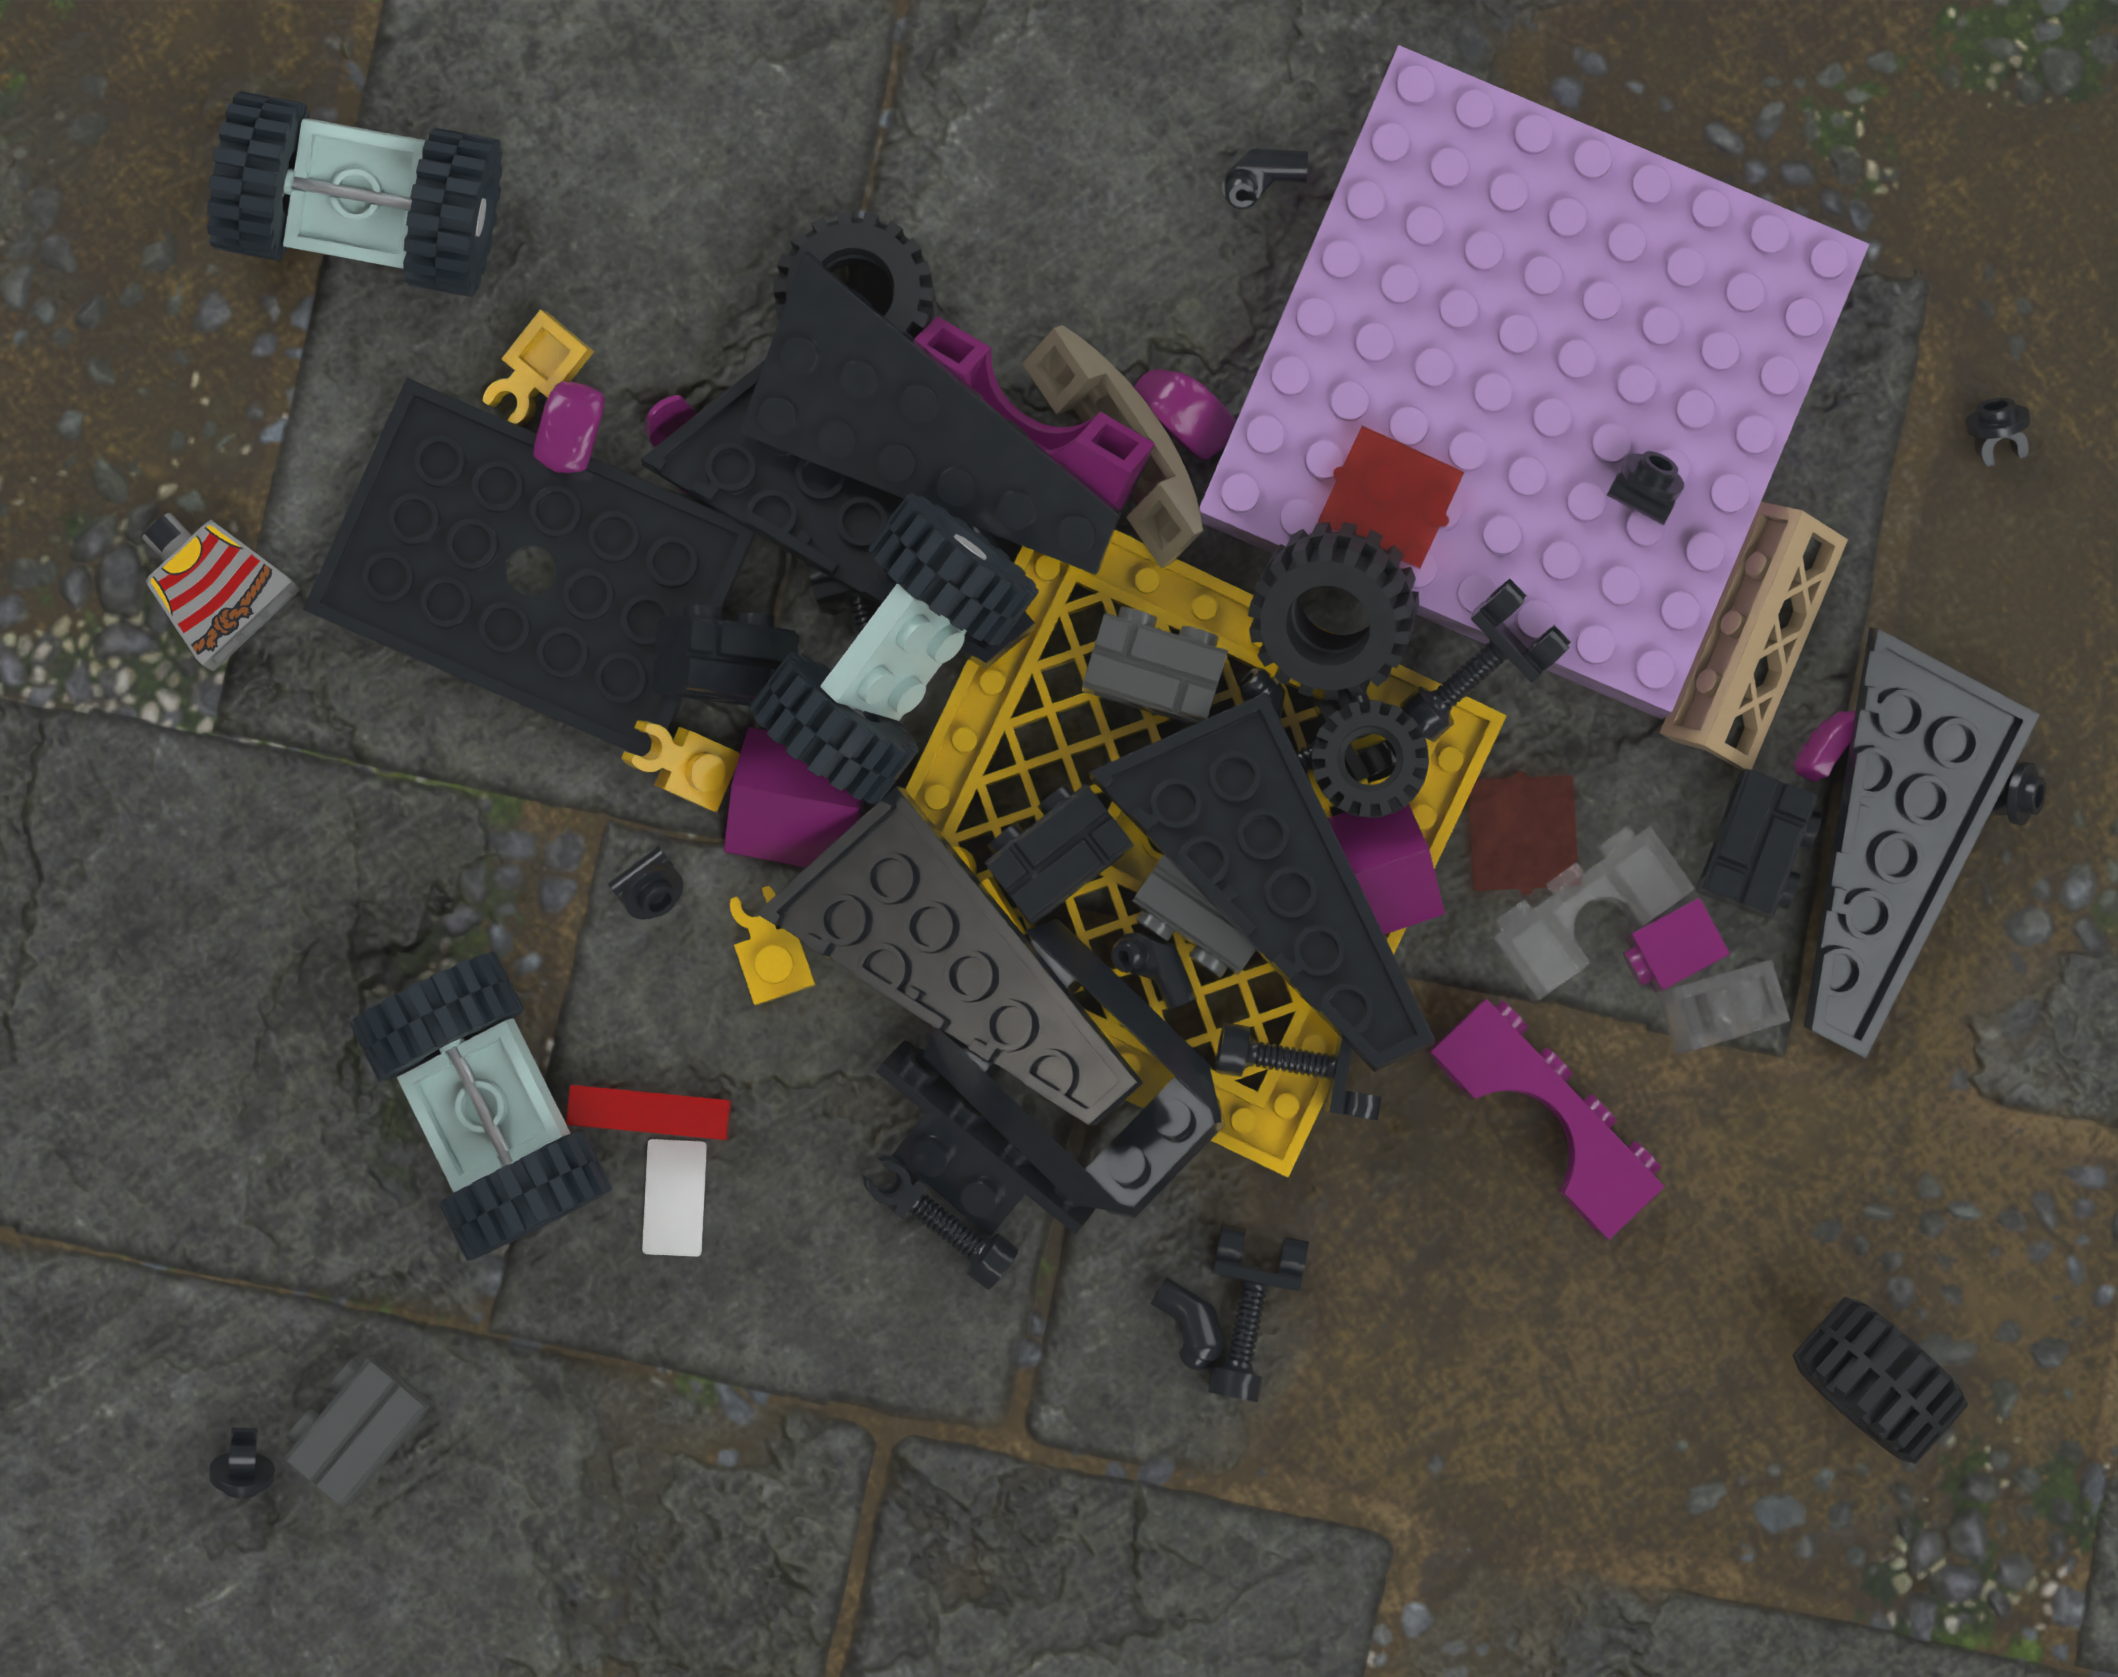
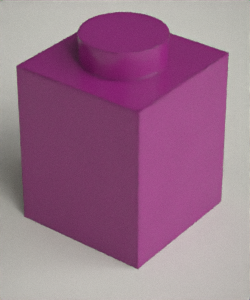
M1700 897L1625 936L1631 949L1623 952L1626 964L1640 986L1650 983L1655 993L1667 989L1730 955Z

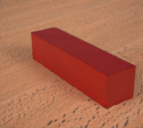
M570 1085L566 1125L728 1140L732 1100Z

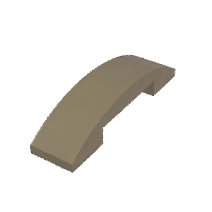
M1063 325L1055 327L1022 365L1056 415L1074 409L1084 423L1101 411L1155 443L1132 492L1138 505L1126 518L1160 568L1167 567L1203 532L1196 494L1182 459L1158 418L1130 382L1104 356L1081 337Z

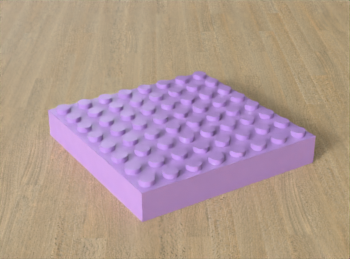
M1398 45L1199 509L1202 524L1272 554L1280 544L1287 546L1291 535L1301 529H1304L1308 536H1310L1315 525L1319 523L1330 522L1332 532H1339L1343 522L1357 524L1356 534L1367 538L1370 529L1383 535L1379 546L1387 551L1391 546L1395 545L1403 553L1399 565L1400 569L1411 566L1416 577L1412 591L1419 592V608L1416 615L1484 644L1489 643L1490 639L1471 620L1472 613L1500 585L1511 579L1527 596L1524 598V603L1503 622L1510 631L1529 648L1538 637L1555 625L1571 642L1568 645L1570 648L1553 665L1546 669L1547 671L1657 718L1664 719L1673 711L1870 244ZM1647 451L1657 452L1671 459L1678 467V474L1683 479L1684 489L1679 498L1676 499L1674 508L1664 525L1606 496L1616 475L1621 472L1626 458L1631 454H1644Z

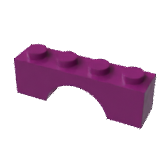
M938 316L915 338L918 343L981 394L984 401L1007 420L1011 419L1029 434L1027 437L1057 462L1065 464L1117 509L1121 510L1129 501L1155 445L1154 442L1101 411L1090 420L1071 427L1049 426L1029 418L1020 412L1000 389L993 371L991 347Z
M1488 999L1482 1000L1426 1054L1469 1099H1476L1497 1091L1518 1092L1538 1100L1554 1114L1561 1124L1568 1145V1166L1558 1193L1601 1239L1610 1240L1665 1187L1654 1176L1662 1167L1637 1141H1634L1627 1147L1610 1129L1617 1122L1616 1118L1594 1095L1590 1094L1584 1100L1580 1098L1566 1083L1573 1073L1554 1052L1546 1047L1542 1052L1538 1053L1526 1041L1522 1034L1529 1027L1506 1002L1502 1000L1494 1007Z

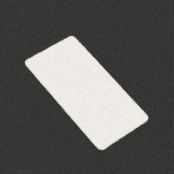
M659 1139L648 1141L642 1245L644 1254L696 1257L701 1255L707 1152L705 1142Z

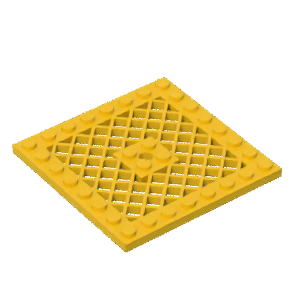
M1117 530L1114 531L1101 568L1096 575L1022 546L1014 564L1019 565L1026 572L1025 576L1032 579L1036 584L1035 588L1039 590L1037 596L1025 610L1035 622V630L987 669L969 659L967 660L905 790L952 848L955 846L959 847V843L991 832L994 838L1002 833V828L1035 817L1037 822L1044 815L1038 808V805L1041 803L1039 802L1029 771L1062 760L1072 789L1076 792L1082 785L1071 756L1105 745L1110 762L1120 758L1114 741L1147 730L1151 743L1157 742L1161 738L1156 726L1173 721V719L1160 715L1153 716L1152 713L1140 709L1143 720L1110 731L1099 701L1102 697L1084 692L1052 704L1041 672L1075 660L1083 683L1088 668L1084 657L1092 654L1096 642L1080 646L1069 615L1102 604L1105 613L1117 616L1113 601L1123 607L1136 609L1157 617L1156 629L1171 633V629L1180 633L1182 626H1190L1217 635L1219 639L1216 647L1228 650L1222 669V675L1228 690L1215 694L1211 707L1232 700L1235 707L1244 702L1228 657L1252 668H1263L1269 673L1271 678L1275 676L1278 670V666L1275 663L1264 667L1257 656L1263 643H1252L1249 628L1254 618L1249 617L1248 614L1250 602L1254 595L1178 559H1175L1169 566L1160 568L1143 542ZM1076 584L1095 593L1067 603ZM1060 618L1071 650L1040 660ZM1315 625L1316 627H1318L1319 629H1321V630H1323V631H1325V632L1334 634V633H1332V632H1330V631H1328V630H1326V629H1324V628H1322V627H1320V626H1318V625ZM1399 664L1397 668L1392 667L1388 679L1378 687L1370 681L1366 694L1370 700L1382 701L1383 703L1393 704L1401 708L1400 704L1418 687L1422 686L1429 691L1438 690V687L1442 684ZM1033 676L1043 707L1012 718ZM1291 678L1287 685L1299 690L1301 683ZM1282 684L1285 690L1282 708L1285 717L1281 718L1280 722L1284 729L1289 727L1297 750L1301 751V748H1306L1307 744L1300 723L1317 718L1318 716L1313 708L1295 713L1287 688ZM1315 688L1312 696L1322 701L1325 699V690ZM1467 696L1462 698L1460 702H1457V705L1453 706L1450 714L1454 719V725L1435 742L1426 739L1429 755L1428 772L1419 793L1409 802L1429 847L1434 869L1507 715ZM1090 703L1101 735L1067 746L1056 714ZM1048 718L1058 750L1025 761L1014 729ZM1005 733L1016 764L985 775ZM1372 734L1352 741L1351 745L1356 755H1358V750L1381 743L1387 739L1380 735ZM1309 769V773L1306 775L1327 818L1332 817L1330 808L1334 807V805L1322 793L1313 771ZM1020 775L1031 807L997 819L986 786ZM1390 776L1371 783H1368V780L1365 779L1360 783L1366 785H1375L1385 781ZM1096 784L1089 786L1095 795L1104 793ZM978 790L989 822L957 833ZM1113 801L1108 812L1126 833L1134 846L1129 852L1098 875L1102 878L1087 883L1064 901L1076 932L1075 936L1091 951L1090 940L1121 929L1124 935L1134 933L1132 925L1138 924L1136 918L1140 912L1130 916L1127 915L1117 885L1137 894L1163 856V854L1152 849L1146 835ZM988 870L976 874L980 882L987 878L994 879ZM1107 887L1119 920L1085 931L1074 898ZM1018 908L1013 909L1018 918L1023 917L1027 930L1036 927L1035 924L1031 926ZM1406 928L1384 935L1393 954ZM1175 932L1172 934L1197 997L1195 1001L1207 1032L1185 1040L1192 1048L1210 1042L1216 1057L1222 1028L1216 1029L1205 995L1238 984L1249 1018L1233 1024L1253 1027L1258 1043L1264 1042L1265 1045L1269 1043L1262 1023L1295 1012L1279 1045H1282L1283 1048L1288 1046L1290 1050L1294 1047L1296 1051L1298 1049H1302L1303 1052L1308 1050L1309 1053L1315 1051V1055L1317 1052H1321V1055L1327 1053L1328 1056L1335 1054L1338 1034L1301 998L1285 979L1284 982L1292 1003L1261 1014L1258 1013L1247 980L1276 971L1269 963L1247 971L1242 969L1239 975L1234 973L1230 977L1201 986L1192 960L1189 957V953L1193 951L1195 946L1191 943L1186 944L1184 938ZM1117 968L1112 970L1119 977L1132 974L1130 972H1121ZM1139 975L1149 1006L1165 1021L1162 1010L1167 1008L1164 1001L1158 1002L1151 980ZM1081 986L1075 993L1084 991L1085 989ZM1103 1006L1106 1019L1085 1010L1144 1082L1125 1099L1144 1109L1175 1076L1127 1029L1121 1027V1024ZM1255 1064L1253 1067L1246 1068L1241 1077L1221 1075L1211 1070L1225 1126L1210 1141L1288 1178L1328 1095L1330 1081L1326 1080L1325 1076L1323 1079L1319 1078V1075L1317 1078L1313 1077V1075L1309 1077L1306 1073L1300 1075V1072L1298 1074H1294L1293 1071L1288 1073L1287 1070L1282 1072L1281 1068L1279 1071H1276L1275 1068L1270 1070L1268 1066L1264 1069L1262 1065L1256 1067ZM1267 1070L1258 1091L1236 1082L1238 1079Z

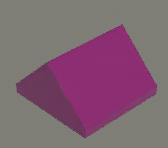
M748 727L731 785L724 852L806 868L861 818L864 799L858 800L852 797L846 789L843 788L840 791L830 785L828 779L822 775L818 777L807 769L808 765L800 759L795 760L786 752L787 748L776 743L767 734L769 731Z
M1409 803L1394 814L1379 818L1357 817L1347 812L1328 818L1384 935L1445 914L1430 850Z

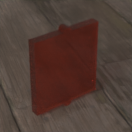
M1362 425L1343 467H1337L1333 472V478L1336 480V483L1317 523L1330 522L1331 529L1336 532L1340 531L1343 522L1357 524L1356 535L1367 538L1370 529L1383 535L1379 546L1384 551L1395 545L1403 553L1401 561L1420 570L1438 529L1445 528L1449 523L1446 512L1464 472Z
M1519 771L1513 778L1477 779L1468 797L1473 891L1519 889L1522 895H1529L1533 889L1578 887L1573 775L1527 777L1525 772Z

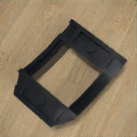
M1055 919L1025 930L1031 937L1029 942L1072 995L1082 986L1175 1076L1155 1098L1084 1169L992 1079L1002 1067L992 1061H987L968 1049L969 1046L933 1027L923 1057L1076 1207L1080 1205L1102 1209L1110 1214L1136 1218L1225 1126L1220 1100L1216 1096L1212 1079V1067L1063 923Z

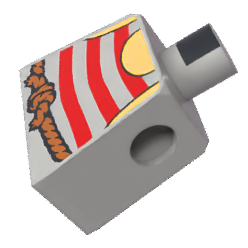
M167 513L154 522L142 537L164 561L146 579L148 587L195 658L204 667L213 672L301 590L293 580L212 520L206 522L191 535L171 513Z

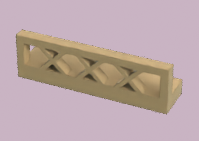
M1760 502L1673 711L1666 716L1659 732L1660 734L1674 742L1706 750L1737 769L1752 770L1848 539L1803 510ZM1813 537L1822 544L1812 568L1805 571L1803 555L1810 538ZM1791 597L1792 616L1788 625L1780 629L1778 614L1784 600ZM1767 655L1769 671L1763 684L1756 688L1754 671L1759 660ZM1742 714L1745 728L1735 749L1726 744L1725 741L1735 717Z

